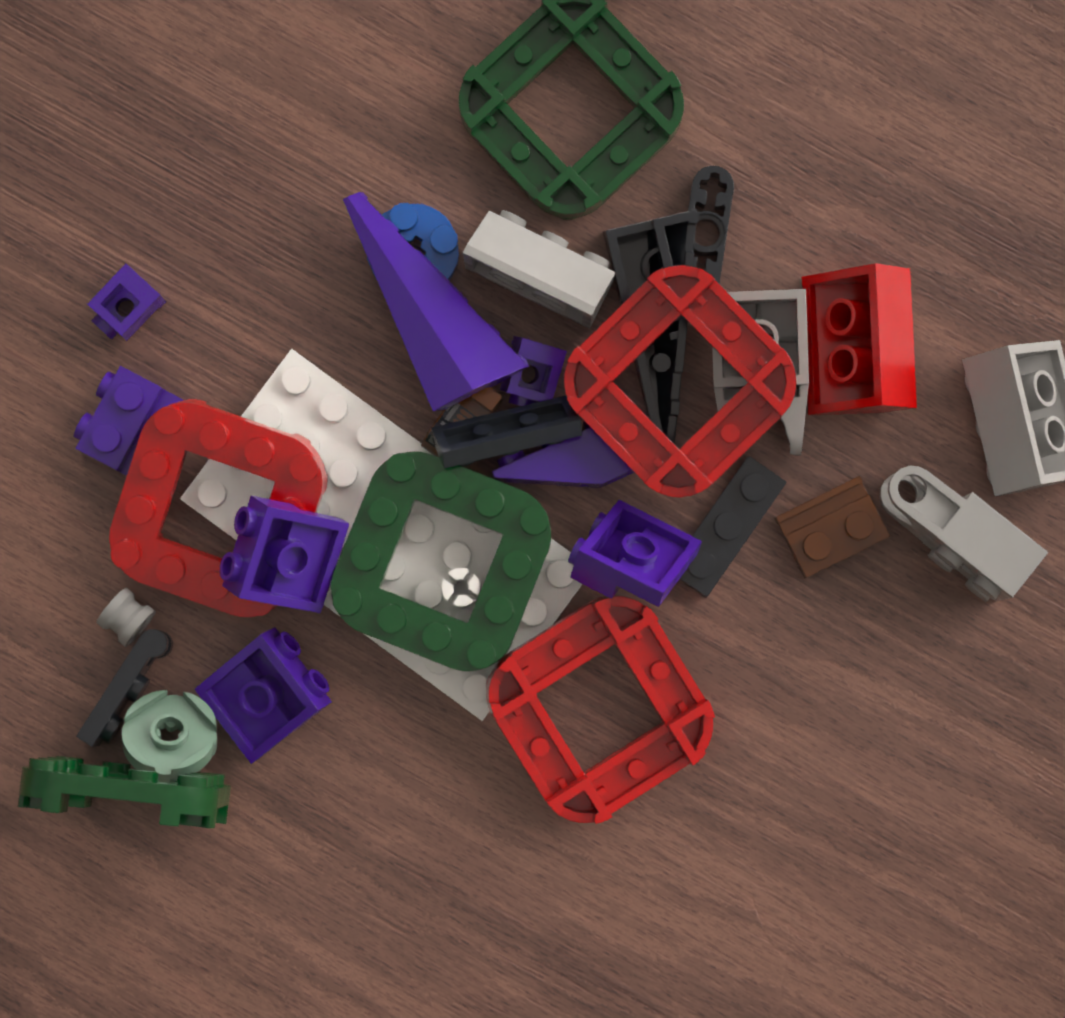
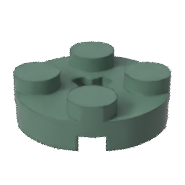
M160 690L146 694L130 706L124 717V726L122 728L123 752L129 763L136 770L159 772L158 782L173 783L178 779V775L200 771L216 753L217 733L215 715L206 702L191 693L183 692V696L168 695L167 690ZM166 728L167 731L173 732L178 729L180 733L177 740L164 741L161 740L160 730Z

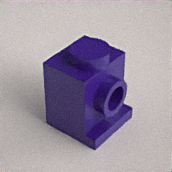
M125 263L87 305L97 313L91 321L111 340L119 333L128 341L166 301ZM124 301H131L134 304V309L128 316H120L118 313V307Z
M513 336L512 349L516 354L522 355L528 364L535 369V377L531 382L525 383L521 378L522 371L502 381L500 390L511 393L508 402L519 406L553 399L567 351Z

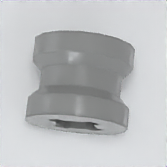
M125 587L105 607L96 623L103 629L113 630L117 634L118 642L127 647L143 632L153 619L156 611L149 605L141 606L135 601V594Z

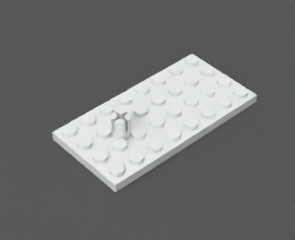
M293 349L289 351L241 416L292 435L298 433L311 441L310 444L320 455L325 472L328 474L326 492L322 495L317 513L338 517L349 523L340 555L376 470L397 453L415 451L431 454L421 447V443ZM209 459L180 499L237 541L238 534H236L234 529L237 511L243 506H248L251 495L269 499L275 481ZM415 501L380 589L468 623L503 535ZM552 538L549 553L511 648L507 653L552 626L582 586V583L570 578L573 565L568 563L571 552ZM330 583L324 605L339 615L333 606ZM366 635L481 721L490 712L486 699V680L497 663L483 670L459 671Z

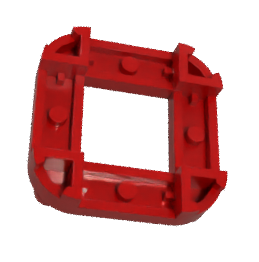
M685 265L661 268L652 273L647 278V281L592 335L574 349L567 361L564 375L565 392L572 409L649 488L660 494L678 498L698 494L710 487L786 413L796 391L795 369L790 356L784 348L780 347L711 274L701 268L698 269ZM682 315L746 380L747 384L678 449L613 381Z
M188 399L162 407L148 419L140 433L110 527L111 560L130 578L156 589L238 617L266 615L278 605L238 598L222 586L224 582L220 576L222 558L163 538V533L161 532L187 452L189 451L275 481L269 499L290 503L300 510L317 513L322 495L326 492L328 474L325 472L323 461L316 449L310 444L311 441L298 433L292 435L206 405V401Z
M614 595L612 599L603 596L588 602L507 653L497 662L486 680L487 704L496 724L545 802L559 816L573 822L598 824L611 819V814L687 765L691 764L694 766L705 756V750L710 743L713 733V718L715 716L709 700L705 699L661 628L657 621L658 617L646 605L626 596ZM615 645L662 723L583 772L537 698V693Z

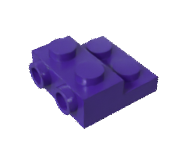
M122 366L119 367L116 374L108 371L96 391V396L102 400L94 415L86 412L74 431L73 437L80 440L75 449L127 476L140 433L145 423L160 408L184 400Z
M251 495L248 506L241 507L235 516L234 529L238 537L233 552H227L220 563V576L224 580L222 586L241 599L321 613L349 523L338 517L300 510L290 503Z
M618 500L608 514L599 513L592 524L588 539L586 540L581 537L574 545L568 559V563L573 565L570 578L611 599L622 588L659 607L698 555L702 541Z
M276 627L260 634L194 689L200 698L208 704L216 719L251 764L259 760L332 702L326 694L329 692V684L325 677L315 669L308 671L298 658V655L301 653L298 642L285 631L279 633Z

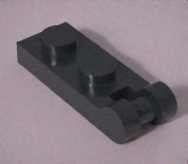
M149 629L140 636L76 735L77 738L91 747L100 746L103 740L110 743L124 723V719L119 715L127 702L130 700L134 703L146 690L150 679L145 677V674L156 658H164L172 651L173 640L167 632Z

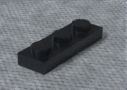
M567 395L431 427L433 444L444 468L457 465L467 466L478 460L498 455H513L523 449L544 444H558L566 439L582 436L581 420L569 404Z
M748 455L693 534V537L701 540L702 543L698 555L679 580L707 598L787 482Z

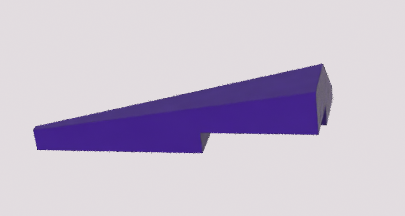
M358 192L343 199L433 411L448 409L485 388L493 387L530 367L527 360L522 355L516 354L499 336L500 333L493 325L487 324L468 304L469 301L422 252L415 250L398 232L399 229L390 220L385 219L367 201L368 197L363 192Z

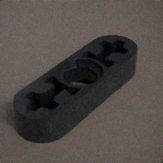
M713 165L702 168L695 175L691 186L688 211L695 210V206L702 209L705 208L707 191L700 189V184H707L710 177L718 178V186L725 188V193L720 192L717 194L713 211L723 210V216L711 211L697 212V223L702 221L713 223L719 231V239L711 246H701L694 242V254L699 256L716 255V262L706 259L704 271L711 274L720 283L734 193V181L726 169ZM694 257L693 267L695 268L697 265L698 257Z

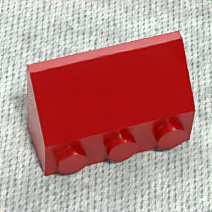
M875 263L802 276V289H806L808 415L884 413L917 408L910 268Z

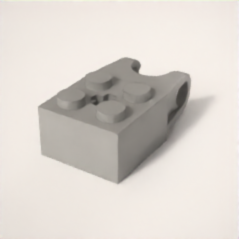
M806 289L728 292L770 336H773V339L781 348H784L793 362L796 373V391L790 407L780 419L785 426L786 435L790 442V454L801 456L809 388ZM712 347L714 392L719 411L747 382Z
M907 466L899 469L896 473L885 479L880 487L879 499L885 511L931 549L928 557L947 572H951L954 568L968 579L965 586L985 602L990 598L995 601L1013 598L1048 554L1044 548L976 494L971 492L962 497L929 471L919 466ZM900 481L907 482L913 486L916 493L914 503H908L901 498L898 492Z

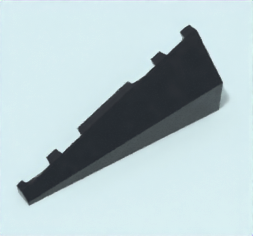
M697 209L603 231L612 271L616 272L614 281L620 305L643 285L647 278L655 271L677 265L693 267L695 232L698 222ZM682 315L634 361L647 417L674 444L680 407L679 396L688 321Z

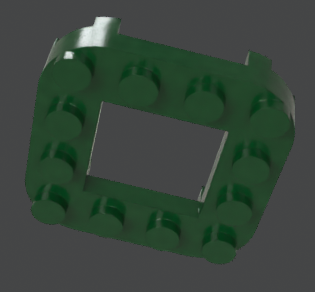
M542 0L541 7L476 67L472 65L463 77L459 92V110L462 123L469 135L541 210L569 221L586 216L597 210L673 139L681 124L684 99L681 90L682 85L673 71L668 72L607 9V2L605 0ZM573 44L634 109L572 167L570 165L567 167L512 110L508 103Z
M415 451L394 454L374 473L332 577L331 594L333 606L350 627L361 633L455 670L471 672L488 668L504 657L511 648L549 553L551 526L548 514L542 505L527 492L459 465L444 468L440 458L437 456ZM415 501L503 535L468 623L380 589Z
M66 756L38 757V759L29 758V765L22 767L17 807L41 809L40 811L63 813L68 811V806L78 808L91 807L92 797L161 804L159 825L215 828L216 823H227L231 785L224 784L225 774L197 772L178 775V779L175 782L166 783L158 782L159 772L131 769V764L103 761L102 766L84 764V759Z

